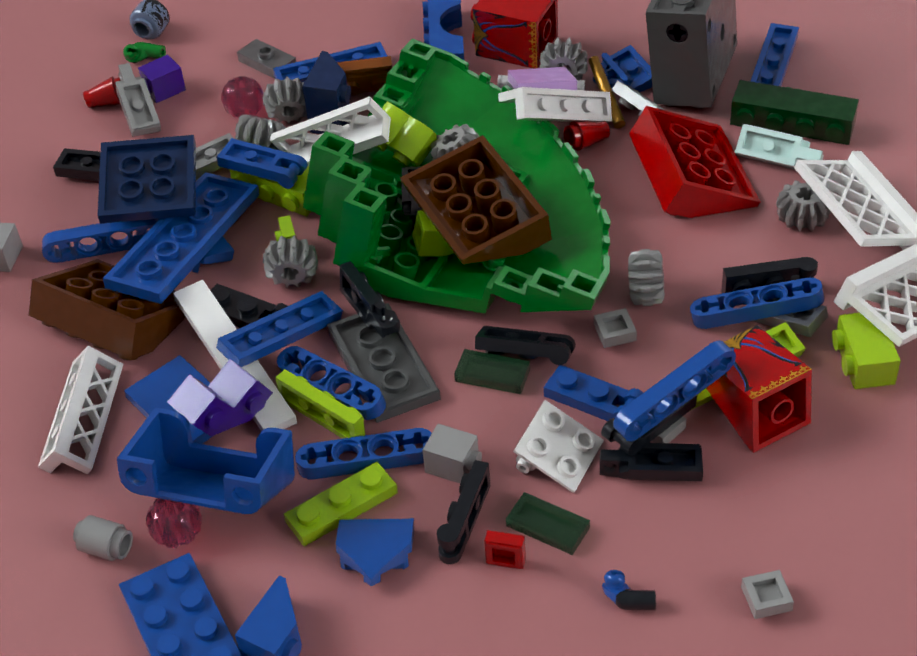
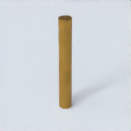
M592 56L589 58L588 63L598 88L602 92H610L614 127L617 129L622 128L626 122L599 57Z

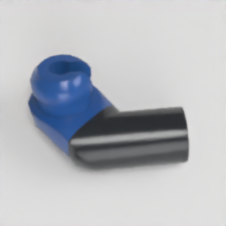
M610 570L605 573V583L602 584L604 594L620 609L656 610L655 590H632L625 583L623 572Z

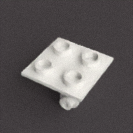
M544 400L513 451L518 455L516 457V468L525 474L537 468L574 493L604 440Z

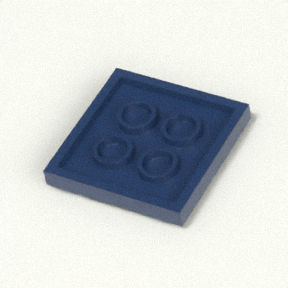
M194 135L101 143L98 219L100 224L196 216V142Z

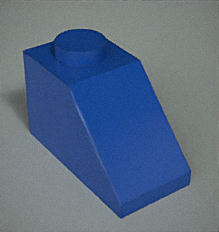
M282 576L277 577L236 632L235 638L242 656H299L302 643L286 578Z

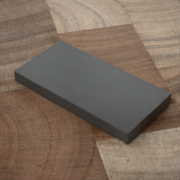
M389 303L385 304L387 310H392ZM358 314L327 324L328 333L349 372L380 388L385 398L386 408L379 417L375 418L376 423L441 400L440 390L401 324L399 332L392 333L384 338H381L375 328L369 329Z

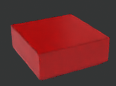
M487 530L484 540L486 563L523 569L526 560L525 536Z

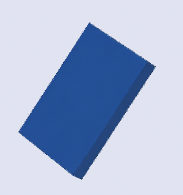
M179 355L125 389L124 392L126 398L147 418L155 407L176 411L167 401L189 374L207 386L210 382ZM189 422L193 443L203 444L212 438Z

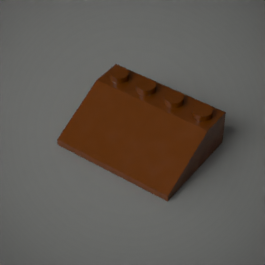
M483 135L400 177L401 183L462 264L524 255L552 240L547 212Z
M99 259L32 279L28 316L42 321V324L45 326L63 330L70 337L86 340L92 343L95 348L106 349L116 353L123 360H136L140 356L153 352L186 318L174 299L173 293L176 292L175 290L172 291L162 304L106 289L103 277L114 265Z

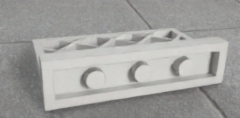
M852 151L848 160H797L794 166L795 170L860 247L900 246L902 250H905L917 244V212L862 151Z
M917 244L848 276L833 301L843 311L853 306L898 347L917 338V318L913 317L912 311L917 312V302L910 300V295L917 297V286L908 284V280L917 282ZM887 290L901 293V298L887 295ZM865 300L880 303L881 309L872 307ZM889 306L903 309L904 314L890 311ZM891 322L905 325L906 332H900Z

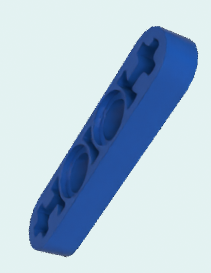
M159 219L98 223L53 231L43 237L42 253L45 259L57 263L130 250L148 232L147 229L152 228ZM116 232H124L127 234V237L117 240L113 239L111 235ZM90 237L96 240L91 245L80 243V240Z
M810 277L702 297L690 305V312L693 324L696 327L709 329L811 310L822 305L825 297L821 281ZM781 298L778 301L766 302L770 299ZM738 305H746L742 308H733Z
M717 340L710 343L620 410L613 421V427L627 441H634L640 438L729 371L736 360L735 352L723 341Z
M290 346L285 348L277 357V365L281 372L286 369L296 376L304 377L312 386L322 392H329L337 401L347 407L356 408L365 420L379 417L386 408L385 398L380 388L301 347ZM300 361V363H301V365H302V367H303L302 370H301L300 366H298V365H296V364H294V363H298V362ZM326 371L322 379L318 381L310 380L315 372ZM344 383L351 384L350 389L346 393H335L340 385ZM361 395L362 399L368 402L363 404L359 396Z
M413 428L310 443L302 446L296 452L297 469L303 478L315 480L355 474L375 462H378L383 469L423 464L422 449L432 433L424 428ZM422 443L423 448H416L415 444ZM401 445L404 446V451L400 452L399 448ZM382 446H388L393 449L386 456H379L374 453L376 449ZM347 451L357 454L356 458L350 461L340 460L339 456ZM327 456H332L333 462H328ZM316 459V463L309 464V460Z

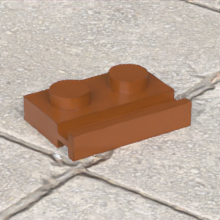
M391 56L337 62L346 73L347 85L351 87V96L364 92H378L386 83L387 73L392 69Z

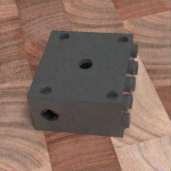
M651 0L646 10V23L654 103L666 106L678 105L712 108L738 44L735 0Z

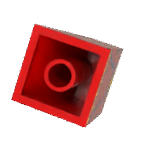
M479 0L471 9V20L474 22L472 42L475 44V55L533 69L540 66V55L545 50V46L548 42L554 44L558 37V0Z
M758 325L724 341L735 352L736 360L729 371L706 389L750 451L755 453L811 423L812 369Z

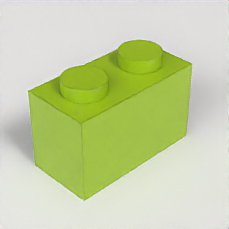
M861 313L839 315L837 330L832 331V343L836 351L839 350L841 353L843 373L845 376L850 377L853 388L862 389L895 385L901 360L894 343Z

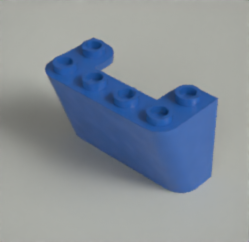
M157 407L153 409L117 457L121 483L133 493L241 514L257 512L289 486L295 476L291 430L266 428L262 430L256 439L255 454L193 443L190 425L186 418L179 412Z

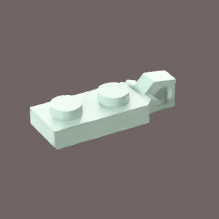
M743 124L734 152L737 156L795 169L794 166L797 160H823L824 157L823 151L809 148L810 142L803 140V137Z

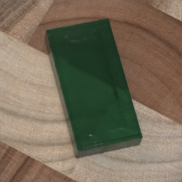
M464 349L454 373L455 382L521 394L530 372V361Z
M524 492L506 517V526L573 555L590 529V520Z

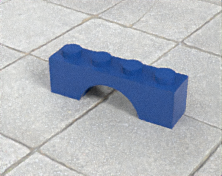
M428 0L422 2L424 43L450 52L465 60L463 36L448 33L462 27L461 0Z

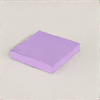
M565 67L508 70V81L514 89L532 87L577 90V79Z

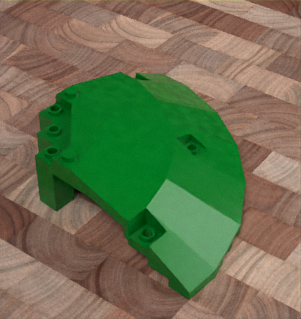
M411 39L401 50L399 61L387 73L386 83L374 95L373 100L381 108L387 101L392 103L409 116L428 126L436 135H442L445 129H452L456 124L459 127L467 124L479 136L483 135L547 212L552 240L524 255L506 257L504 267L499 266L495 272L486 270L482 262L462 264L455 253L447 256H418L412 237L411 216H404V212H402V183L400 177H402V167L405 166L397 162L392 157L394 153L388 149L382 152L376 147H372L353 154L355 142L325 131L312 145L303 208L321 216L318 236L336 243L333 264L340 266V264L351 261L359 272L362 271L366 275L368 284L375 292L378 291L380 294L391 298L479 313H486L496 296L521 305L520 312L592 310L610 273L608 249L610 246L609 228L611 220L606 209H602L600 206L601 196L594 191L595 181L591 171L588 168L582 169L578 163V154L569 142L563 143L558 137L559 129L550 121L517 120L515 103H499L498 93L513 90L511 87L505 85L500 88L490 82L491 76L482 72L479 76L469 70V63L458 56L421 41ZM431 151L428 153V155L420 164V166H424L427 163L433 161Z

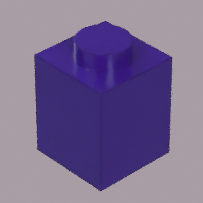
M168 54L138 67L141 78H144L150 96L156 104L186 90L181 67Z

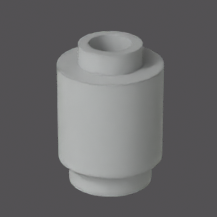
M89 515L76 525L73 540L76 542L78 551L113 561L116 558L122 560L127 556L132 546L133 534L130 530H126L123 524Z

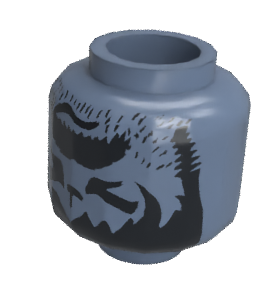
M143 0L132 11L129 20L137 36L145 39H155L167 27L170 15L167 8L159 1Z

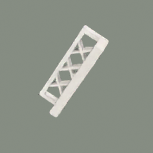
M520 87L498 93L499 103H515L517 120L612 122L610 92Z
M367 97L271 134L270 141L280 151L303 157L309 166L312 145L324 133L317 135L307 133L308 131H328L355 142L353 154L389 142L391 117L371 97ZM368 109L373 115L363 116L357 113ZM337 120L350 122L344 126L331 124ZM293 139L300 142L289 145L285 140Z
M87 346L72 362L38 468L51 474L61 463H64L85 474L92 470L124 365L123 363L90 346ZM96 363L111 370L109 378L101 379L95 368ZM96 389L102 399V403L93 405L87 394L88 390ZM88 415L94 425V430L85 432L79 417ZM80 442L86 453L85 459L69 452L72 443Z

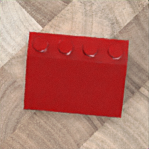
M649 106L644 108L629 135L664 212L672 216L679 215L694 218L759 206L761 201L734 153L721 125Z

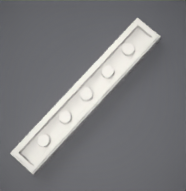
M200 280L174 292L173 295L176 303L221 370L228 362V359L216 348L218 338L237 329L204 280ZM256 360L243 366L242 368L273 392L263 409L253 417L261 431L266 428L286 429L297 424L296 415L259 361Z

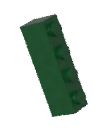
M739 80L732 99L730 125L742 127L743 124H748L800 137L849 145L856 122L859 99Z

